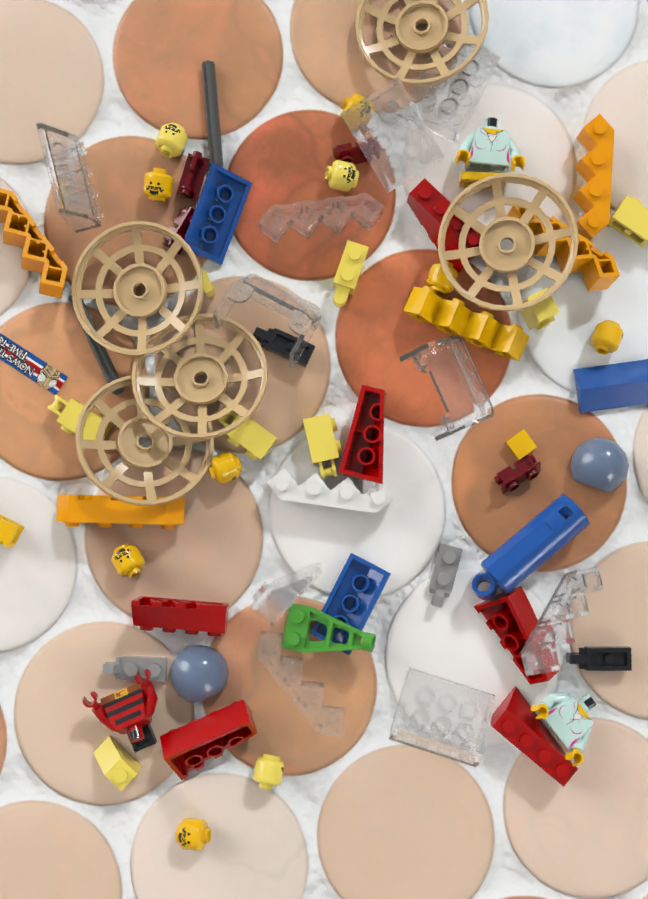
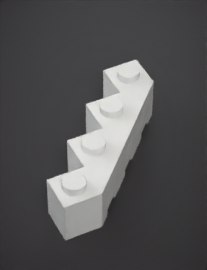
M285 468L267 481L278 498L285 501L377 513L394 500L384 485L379 483L361 494L349 477L330 490L317 472L299 486Z

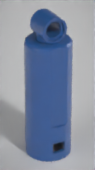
M561 494L481 562V567L485 573L476 575L472 581V589L476 596L482 600H489L494 597L498 588L505 594L511 592L590 525L584 512L568 496ZM482 582L490 584V588L487 591L482 592L478 590Z

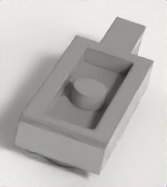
M440 543L429 583V592L434 593L431 601L433 606L441 608L444 596L449 598L463 549Z
M116 657V662H105L103 664V673L115 674V679L135 680V675L138 671L142 678H146L144 671L148 669L151 671L149 681L165 682L167 680L168 657Z

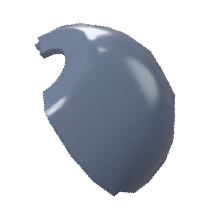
M597 437L586 440L577 447L572 456L570 468L573 479L576 482L610 493L620 487L626 479L629 463L626 453L619 444L606 438Z
M198 644L189 646L178 653L172 663L170 677L172 686L178 695L188 702L195 703L223 690L227 684L229 671L227 662L221 653L209 646Z

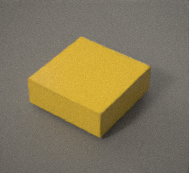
M522 429L505 442L517 460L522 459L537 448L525 429Z

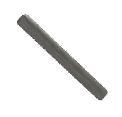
M206 60L202 62L210 167L212 163L223 167L215 63Z
M70 295L68 299H69V301H70V303H71V305H72V308H73V310H74L73 302H72V295ZM82 299L86 317L89 320L92 327L97 331L94 322L87 310V307ZM83 329L107 383L119 379L106 348L93 340ZM124 387L116 389L112 394L118 395L124 392L125 389Z

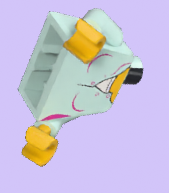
M490 117L485 119L484 128H476L475 133L469 134L459 146L455 163L463 161L465 162V169L506 173L510 163L511 171H515V167H520L523 171L526 159L519 154L513 140L508 137V131L498 129V119Z
M548 693L538 705L531 706V711H538L539 714L535 718L544 719L562 744L568 750L571 749L572 752L566 753L565 759L571 760L574 757L573 766L581 765L584 761L582 753L590 736L591 726L594 723L587 712L597 704L589 694L577 701L570 693Z

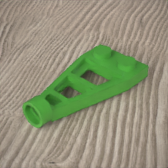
M290 603L282 648L302 653L344 650L373 652L376 642L375 634L364 632L314 607ZM314 620L327 627L326 639L323 641L313 642L308 638L311 622ZM334 628H339L349 633L346 644L332 642Z

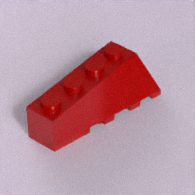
M424 178L409 193L407 203L420 224L425 228L432 243L438 249L439 228L443 216L451 203ZM455 215L451 218L446 232L445 251L459 250V236L464 222ZM471 227L466 237L465 248L479 247L481 234ZM474 257L467 258L468 262H470ZM461 259L447 260L453 264V268L458 273L464 268Z
M362 385L339 473L383 484L384 403L387 396L384 390Z
M522 586L514 588L508 594L502 592L474 606L478 614L481 612L486 618V625L489 629H494L500 637L502 647L509 650L513 655V662L530 685L549 681L561 670Z
M139 596L131 600L133 626H140V630L152 631L155 627L162 628V632L175 633L176 629L185 630V634L197 635L198 631L207 632L208 636L219 637L221 633L227 631L229 603Z
M515 686L487 721L497 732L564 787L578 768L573 766L571 760L565 759L566 753L541 719L535 718L538 715L535 711H531L530 704Z
M243 699L161 735L160 740L164 760L178 777L184 780L188 777L189 771L194 768L197 771L203 768L205 761L212 757L215 759L223 755L224 749L238 746L257 734V729L252 711Z

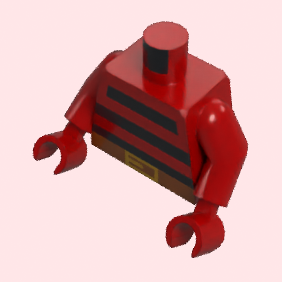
M148 669L144 671L146 678H142L138 671L135 675L136 684L101 698V703L97 702L98 695L94 691L90 693L94 698L93 702H89L85 696L83 698V705L88 708L93 707L92 712L109 730L116 731L122 735L129 733L131 743L139 742L145 738L142 727L152 722V715L155 712L158 700L153 683L149 682L151 671Z

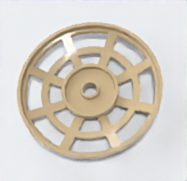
M361 0L356 14L357 42L367 63L384 78L408 86L437 84L460 73L479 53L485 41L489 19L487 0H465L464 2L461 0H450L455 7L447 12L437 4L438 0H420L415 2L414 0H404L406 7L400 12L398 17L389 14V11L399 0H388L382 10L370 5L372 0ZM478 3L482 18L480 36L467 35L468 16L466 11ZM366 13L378 19L376 26L378 43L369 46L365 45L363 36V24ZM460 15L462 23L461 33L448 32V21ZM384 22L395 26L396 37L384 41ZM419 24H426L428 26L424 31L416 29ZM444 41L456 43L443 58L440 56L437 49ZM463 44L475 45L473 52L463 63L451 71L448 70L445 63L450 61L459 52ZM401 45L408 53L404 61L395 57L389 49ZM382 51L392 63L400 67L397 75L394 76L381 69L370 55ZM429 53L433 61L428 64H413L417 54ZM437 68L440 76L423 80L405 79L409 70L425 71Z
M505 173L492 175L480 179L459 193L444 214L438 235V254L441 267L453 288L466 300L479 307L504 312L533 307L554 294L571 272L578 250V227L568 203L549 184L524 174ZM501 184H523L539 191L530 203L519 198H503ZM492 186L494 200L481 205L471 215L459 207L472 194ZM546 196L552 199L559 207L568 227L558 230L553 229L549 218L539 209ZM504 205L522 207L526 211L520 219L506 217ZM495 208L497 219L487 226L476 220L484 212ZM455 215L464 222L459 236V250L445 251L446 232L451 218ZM533 215L537 216L542 222L546 233L533 234L531 228L527 225ZM470 227L481 234L479 247L465 248L466 237ZM570 236L569 257L563 272L560 273L550 268L555 254L556 240ZM506 239L513 243V248L508 251L500 247V243ZM548 242V253L545 262L542 263L533 258L535 245ZM481 256L487 266L480 276L472 269L467 258ZM461 259L465 271L475 281L468 292L453 277L447 260ZM525 265L538 271L530 279L518 284L516 271L522 269ZM494 271L507 273L509 285H496L488 282V279ZM543 275L556 281L542 295L530 301L522 302L520 290L533 285ZM482 287L495 292H511L513 305L491 304L481 301L475 296Z
M131 221L105 230L88 244L76 264L72 278L71 295L77 319L93 340L116 353L129 356H143L167 349L188 332L201 308L204 280L197 256L181 236L157 223ZM141 230L161 233L170 237L174 242L167 252L159 247L143 244ZM132 231L133 245L120 249L111 257L100 249L101 246L112 238ZM181 247L187 252L193 262L197 280L185 282L183 271L174 259ZM144 252L155 253L163 257L156 268L145 264ZM134 253L135 264L123 269L116 263L122 257ZM94 255L104 265L97 276L95 290H82L85 270ZM170 264L177 274L179 283L167 284L162 275ZM111 270L117 275L113 289H103L107 273ZM144 285L146 288L145 293L142 296H137L135 293L136 288ZM198 289L195 309L185 325L177 316L184 305L186 291ZM179 292L178 302L173 312H171L164 306L167 294ZM114 298L120 310L113 317L106 310L103 299ZM82 299H96L98 310L107 322L98 331L92 327L87 319ZM159 312L166 319L158 326L147 329V317ZM129 314L138 318V330L125 328L119 323ZM170 324L179 331L175 337L164 344L146 349L147 336L161 332ZM113 329L128 336L138 337L137 349L119 347L108 342L104 337Z
M198 313L193 325L195 324V337L183 340L172 348L168 347L161 352L164 356L157 365L154 378L141 377V370L147 355L136 356L132 369V387L140 409L156 427L176 437L203 440L227 434L240 427L253 415L264 397L267 387L268 370L261 345L244 326L224 316ZM191 315L179 317V319L186 325ZM170 324L161 332L149 336L146 349L164 344L165 342L162 338L176 330V328ZM204 324L223 326L233 330L237 335L230 344L218 338L204 337ZM244 340L255 351L260 363V369L247 371L244 359L237 351ZM205 344L220 347L224 351L218 358L211 354H206ZM196 345V354L188 356L184 360L177 354L184 348ZM231 356L238 363L241 373H227L224 364ZM169 360H171L177 366L174 378H162L164 368ZM200 375L207 377L206 382L202 384L196 383L195 380ZM261 378L258 396L248 411L239 404L246 393L248 380ZM241 382L239 392L234 400L225 394L228 383ZM141 386L155 387L158 400L165 408L158 415L154 416L145 404L141 393ZM162 387H176L179 397L172 404H169L163 394ZM220 401L226 406L222 411L207 416V405ZM185 403L198 406V417L186 415L178 410ZM232 411L242 417L224 429L207 433V422L221 419ZM173 415L186 422L198 423V433L188 434L167 427L162 422Z
M141 375V377H155L154 375ZM132 376L113 380L101 387L90 397L78 418L75 445L78 459L84 472L101 491L124 503L138 506H155L179 499L190 492L206 473L213 455L214 438L196 440L172 437L171 434L162 431L152 424L140 409L136 398L123 401L110 409L101 399L116 389L132 385ZM141 386V393L145 404L164 410L165 408L159 400L145 398L144 386ZM163 387L179 395L176 387ZM189 404L198 415V406ZM95 406L104 415L98 428L96 440H82L85 422ZM136 406L137 416L126 422L117 415L126 408ZM173 415L162 422L167 426L174 418L180 425L183 433L191 434L187 422ZM111 421L120 429L117 440L103 441L106 427ZM207 422V433L213 432L211 422ZM143 437L148 438L151 441V445L149 447H142L138 440ZM206 442L204 460L200 470L195 475L185 468L191 456L192 444ZM185 445L184 455L180 464L168 457L172 446ZM83 449L98 451L102 464L110 473L102 482L96 478L89 468ZM104 450H118L123 461L114 468L107 459ZM161 464H164L173 471L161 479L153 480L152 469ZM130 466L143 469L144 481L133 480L124 476L123 473ZM178 475L190 482L175 494L156 499L155 487L172 481ZM117 480L130 486L145 488L147 500L128 498L115 493L109 488Z

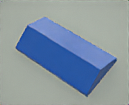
M215 163L211 165L184 240L192 248L196 256L221 265L252 183Z
M648 359L573 370L580 413L648 404Z
M351 553L322 611L363 630L391 573ZM316 621L310 634L325 640L327 627ZM334 628L332 642L346 644L349 633L345 630ZM344 650L342 652L350 655L352 650Z

